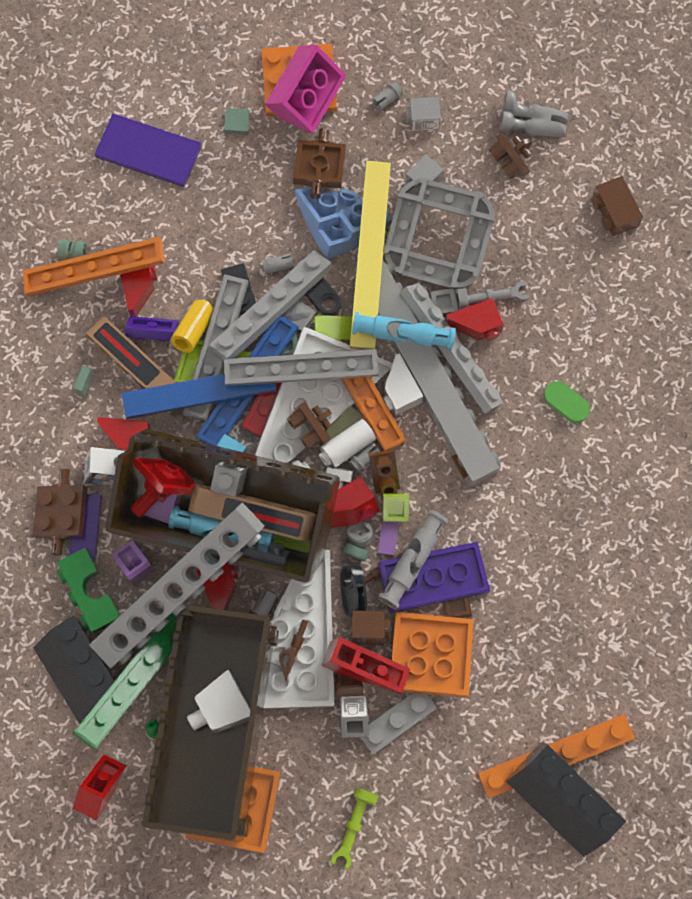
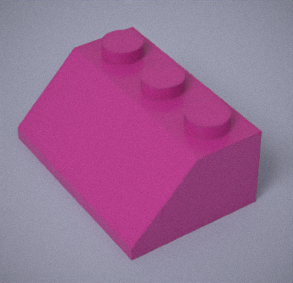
M316 44L299 46L265 105L281 120L306 132L314 133L347 75Z

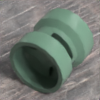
M60 239L57 249L58 262L87 255L86 241L78 240L75 243L70 242L69 239Z

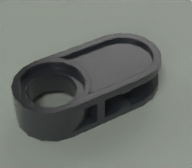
M324 278L319 280L305 293L306 297L323 316H335L340 312L341 299ZM327 299H332L337 305L332 310H326L322 306L323 302Z
M345 565L340 572L342 605L345 614L353 616V611H366L365 578L364 572L359 565Z

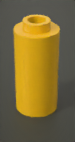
M193 301L171 337V343L176 349L185 353L193 351L212 317L214 309L208 301Z

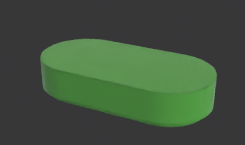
M558 381L552 382L546 387L544 392L545 402L568 421L581 423L587 418L590 412L588 402L571 388Z

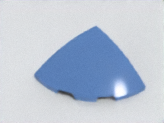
M312 187L295 190L305 222L327 260L359 246L363 200L359 199L358 193L346 189H340L339 192L325 191L324 187H321L320 199H316V192L315 199H312L310 197ZM388 212L386 213L385 229L391 225L393 219Z

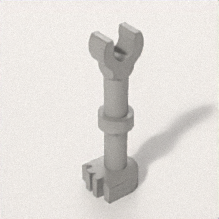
M521 281L509 289L496 291L487 289L484 293L471 295L467 294L466 287L456 288L455 295L458 310L466 308L470 304L480 303L493 298L494 302L495 300L508 298L525 301L529 298V294L521 295L519 288L526 287L527 282Z

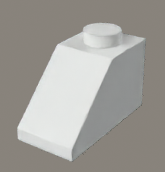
M400 354L395 355L385 385V397H383L389 411L393 410L395 416L421 404L423 401V395Z

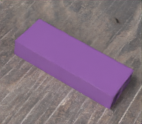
M382 521L378 554L394 557L399 522Z

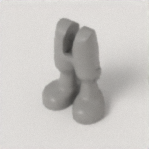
M507 90L499 126L500 133L505 134L510 131L521 130L530 136L566 137V124L569 117L567 112L537 104L530 105L529 107L522 106L516 102V94L513 91ZM514 117L526 118L527 121L516 119Z

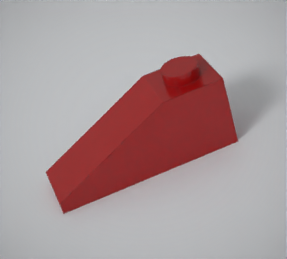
M361 477L338 489L330 528L359 524L380 512L375 496Z
M341 637L330 641L321 666L345 677L398 694H402L410 672V668Z

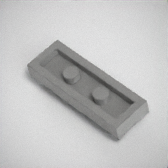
M412 693L368 725L369 737L360 738L371 754L374 755L435 711L437 707L428 694Z

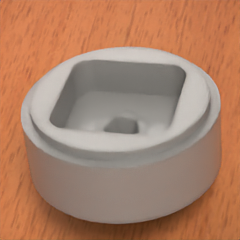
M364 521L359 524L350 525L347 529L349 543L356 547L369 545L373 540L371 525Z

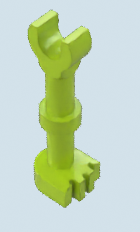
M357 787L353 794L357 801L351 819L346 822L345 827H347L340 850L335 852L331 858V864H335L337 857L344 856L347 861L344 869L347 870L352 863L350 851L357 831H361L362 825L360 823L366 805L368 803L375 806L379 796Z

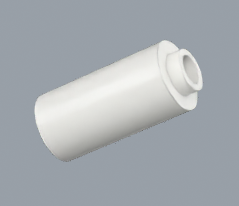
M361 419L322 445L319 457L325 466L331 465L335 468L376 440L375 434L366 421Z

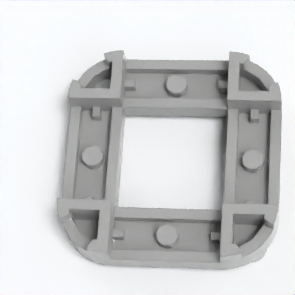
M421 177L407 183L398 194V201L384 246L387 263H390L395 273L411 279L449 289L471 286L480 274L494 223L495 212L490 200L479 191L465 190L430 181L428 178ZM422 205L469 217L456 264L410 252Z

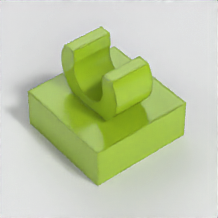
M383 494L382 519L384 522H409V494Z

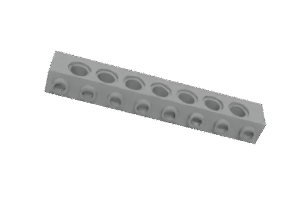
M242 502L91 642L89 646L110 668L117 662L121 665L133 655L130 650L134 646L140 649L151 638L148 634L153 629L158 632L169 622L166 617L170 613L176 616L187 606L184 601L189 596L195 599L205 589L202 585L205 581L210 579L213 582L224 572L221 567L227 561L232 565L243 554L240 551L241 548L246 544L249 548L262 537L259 532L264 525ZM228 532L235 533L239 541H232L228 536ZM210 549L216 550L219 553L220 559L213 558L210 555ZM191 566L197 567L201 572V576L195 575L191 570ZM174 583L182 588V593L174 589ZM155 600L160 601L163 604L164 609L158 608L155 604ZM137 617L142 618L145 621L146 626L141 625L138 622ZM119 634L125 635L128 642H124Z

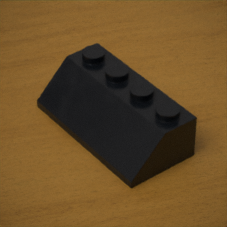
M73 615L52 628L33 648L75 718L81 724L116 680L105 662L89 646L92 642L80 621Z
M541 742L505 780L583 857L608 842L626 822L620 814L544 742Z

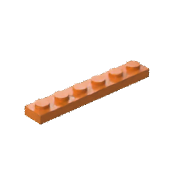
M156 237L23 270L24 292L28 296H33L165 264L162 239Z
M622 714L551 743L549 746L570 766L635 739V736L625 714ZM531 752L478 773L488 799L513 789L505 780Z

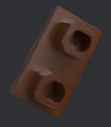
M502 132L497 135L498 142L489 151L497 162L507 154L510 155L512 160L502 167L508 177L512 179L520 173L526 175L531 172L519 156L523 154L526 159L531 157L532 154L528 150L532 145L530 139L527 138L521 141L518 136L514 137L512 141L516 146L513 148Z
M304 401L295 407V411L287 418L288 423L294 430L302 424H305L310 432L300 438L306 449L318 444L321 446L330 440L325 432L326 429L332 426L326 418L332 414L330 410L323 413L317 405L311 411Z
M388 448L382 452H368L375 494L381 493L382 496L383 494H397L400 484L394 448Z

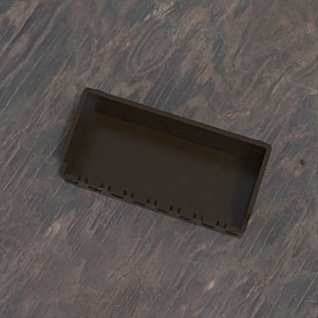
M144 429L131 436L128 450L118 455L105 525L107 532L184 552L191 551L205 537L190 534L189 530L177 527L170 529L169 523L146 515L138 517L131 510L132 505L147 491L143 486L146 478L132 463L135 457L165 459L181 467L195 481V484L211 487L215 465L225 461L227 464L248 467L243 492L240 494L317 515L310 552L305 553L284 547V550L291 551L289 561L284 568L239 557L233 564L307 582L323 562L340 484L339 476L150 429ZM192 492L190 495H182L179 504L180 510L190 512L188 509ZM210 549V555L215 559H220L219 553L216 550Z
M191 605L189 610L183 609L178 613L176 630L173 635L172 653L168 665L167 682L164 687L162 711L159 716L158 734L154 745L153 763L150 768L148 792L145 797L144 815L141 821L143 827L240 842L244 837H248L250 820H247L273 646L277 647L279 640L277 626L272 625L268 616ZM229 670L251 707L249 721L217 733L211 730L208 723L194 731L187 716L200 709L195 701V696Z

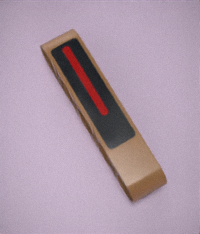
M104 316L85 333L93 343H97V347L105 355L115 360L114 363L127 375L130 374L132 376L131 379L142 389L176 383ZM176 410L169 411L168 413L172 415Z
M194 484L188 509L190 512L224 520L243 502L264 525L262 531L301 541H311L317 517L314 513L242 494L234 497L210 491V486Z

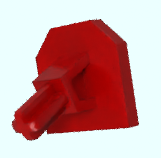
M135 457L132 463L146 478L143 486L147 491L131 507V510L138 517H142L157 500L163 504L171 494L190 495L194 488L195 481L181 467L165 459Z

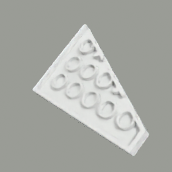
M303 327L293 355L359 350L350 349L348 344ZM377 357L378 376L370 377L374 384L391 370L393 363ZM330 379L281 383L254 455L289 463L305 448L300 438L310 431L305 424L294 430L288 423L287 418L295 411V407L305 401L311 411L317 405L323 413L330 410L332 414L326 418L332 424L348 407L354 404L342 380Z
M325 550L323 562L307 582L291 579L275 610L271 623L273 626H277L279 640L277 647L273 646L264 709L335 707L334 671L321 666L330 641L333 640L330 550ZM303 619L308 621L303 635L305 639L298 651L288 676V681H285L279 655L283 650L291 647L293 635H297ZM284 655L283 657L285 666L289 664V655Z

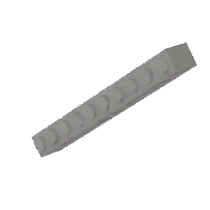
M382 261L378 315L407 320L411 322V325L418 324L415 318L416 315L400 294L403 290L401 283H396L392 277L394 272L390 263ZM357 267L354 268V277H355V279H356ZM399 323L387 325V332L397 337ZM390 340L396 353L402 356L423 395V402L453 455L456 454L458 456L459 465L464 467L468 474L466 479L470 487L498 474V465L501 464L494 451L490 452L487 446L488 439L482 429L478 430L474 423L476 418L470 408L466 409L462 402L464 396L460 388L453 386L450 380L452 379L450 370L446 365L442 366L439 361L440 353L435 345L431 347L418 345L410 340L407 342Z

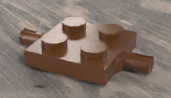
M323 128L319 129L318 140H298L293 184L312 186L310 194L312 199H315V192L316 199H320L321 187H342L346 144L328 141L329 130L326 128L324 136Z
M64 468L59 469L58 484L37 487L33 537L52 539L51 554L55 556H62L64 540L72 537H83L88 487L85 485H70V470Z

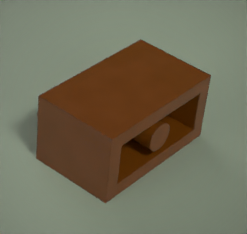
M623 176L595 187L592 196L593 206L596 210H600L603 216V226L607 231L610 230L612 236L640 226L643 216Z
M353 611L352 643L357 645H384V638L389 639L390 619H385V611Z

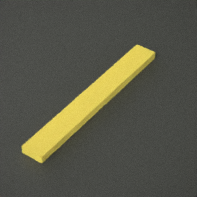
M366 161L352 328L355 312L369 317H376L378 315L391 163ZM351 328L350 349L375 350L376 338H373L371 334L359 332L352 334Z

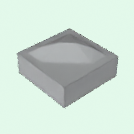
M298 300L288 309L284 318L299 326L298 331L301 332L303 327L308 328L317 312Z

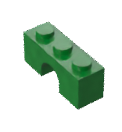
M83 548L58 561L60 569L56 570L61 582L63 584L67 582L71 592L68 593V596L73 606H79L83 614L79 616V619L84 629H90L91 632L96 633L110 626L120 616L112 597L107 594L101 598L92 599L86 593V584L89 579L100 574L89 550Z

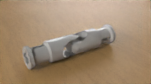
M428 511L426 521L415 532L401 559L389 576L388 580L390 582L384 592L378 596L379 601L392 609L399 607L401 597L405 591H409L421 567L438 541L437 536L442 527L446 526L449 522L445 516L437 511Z

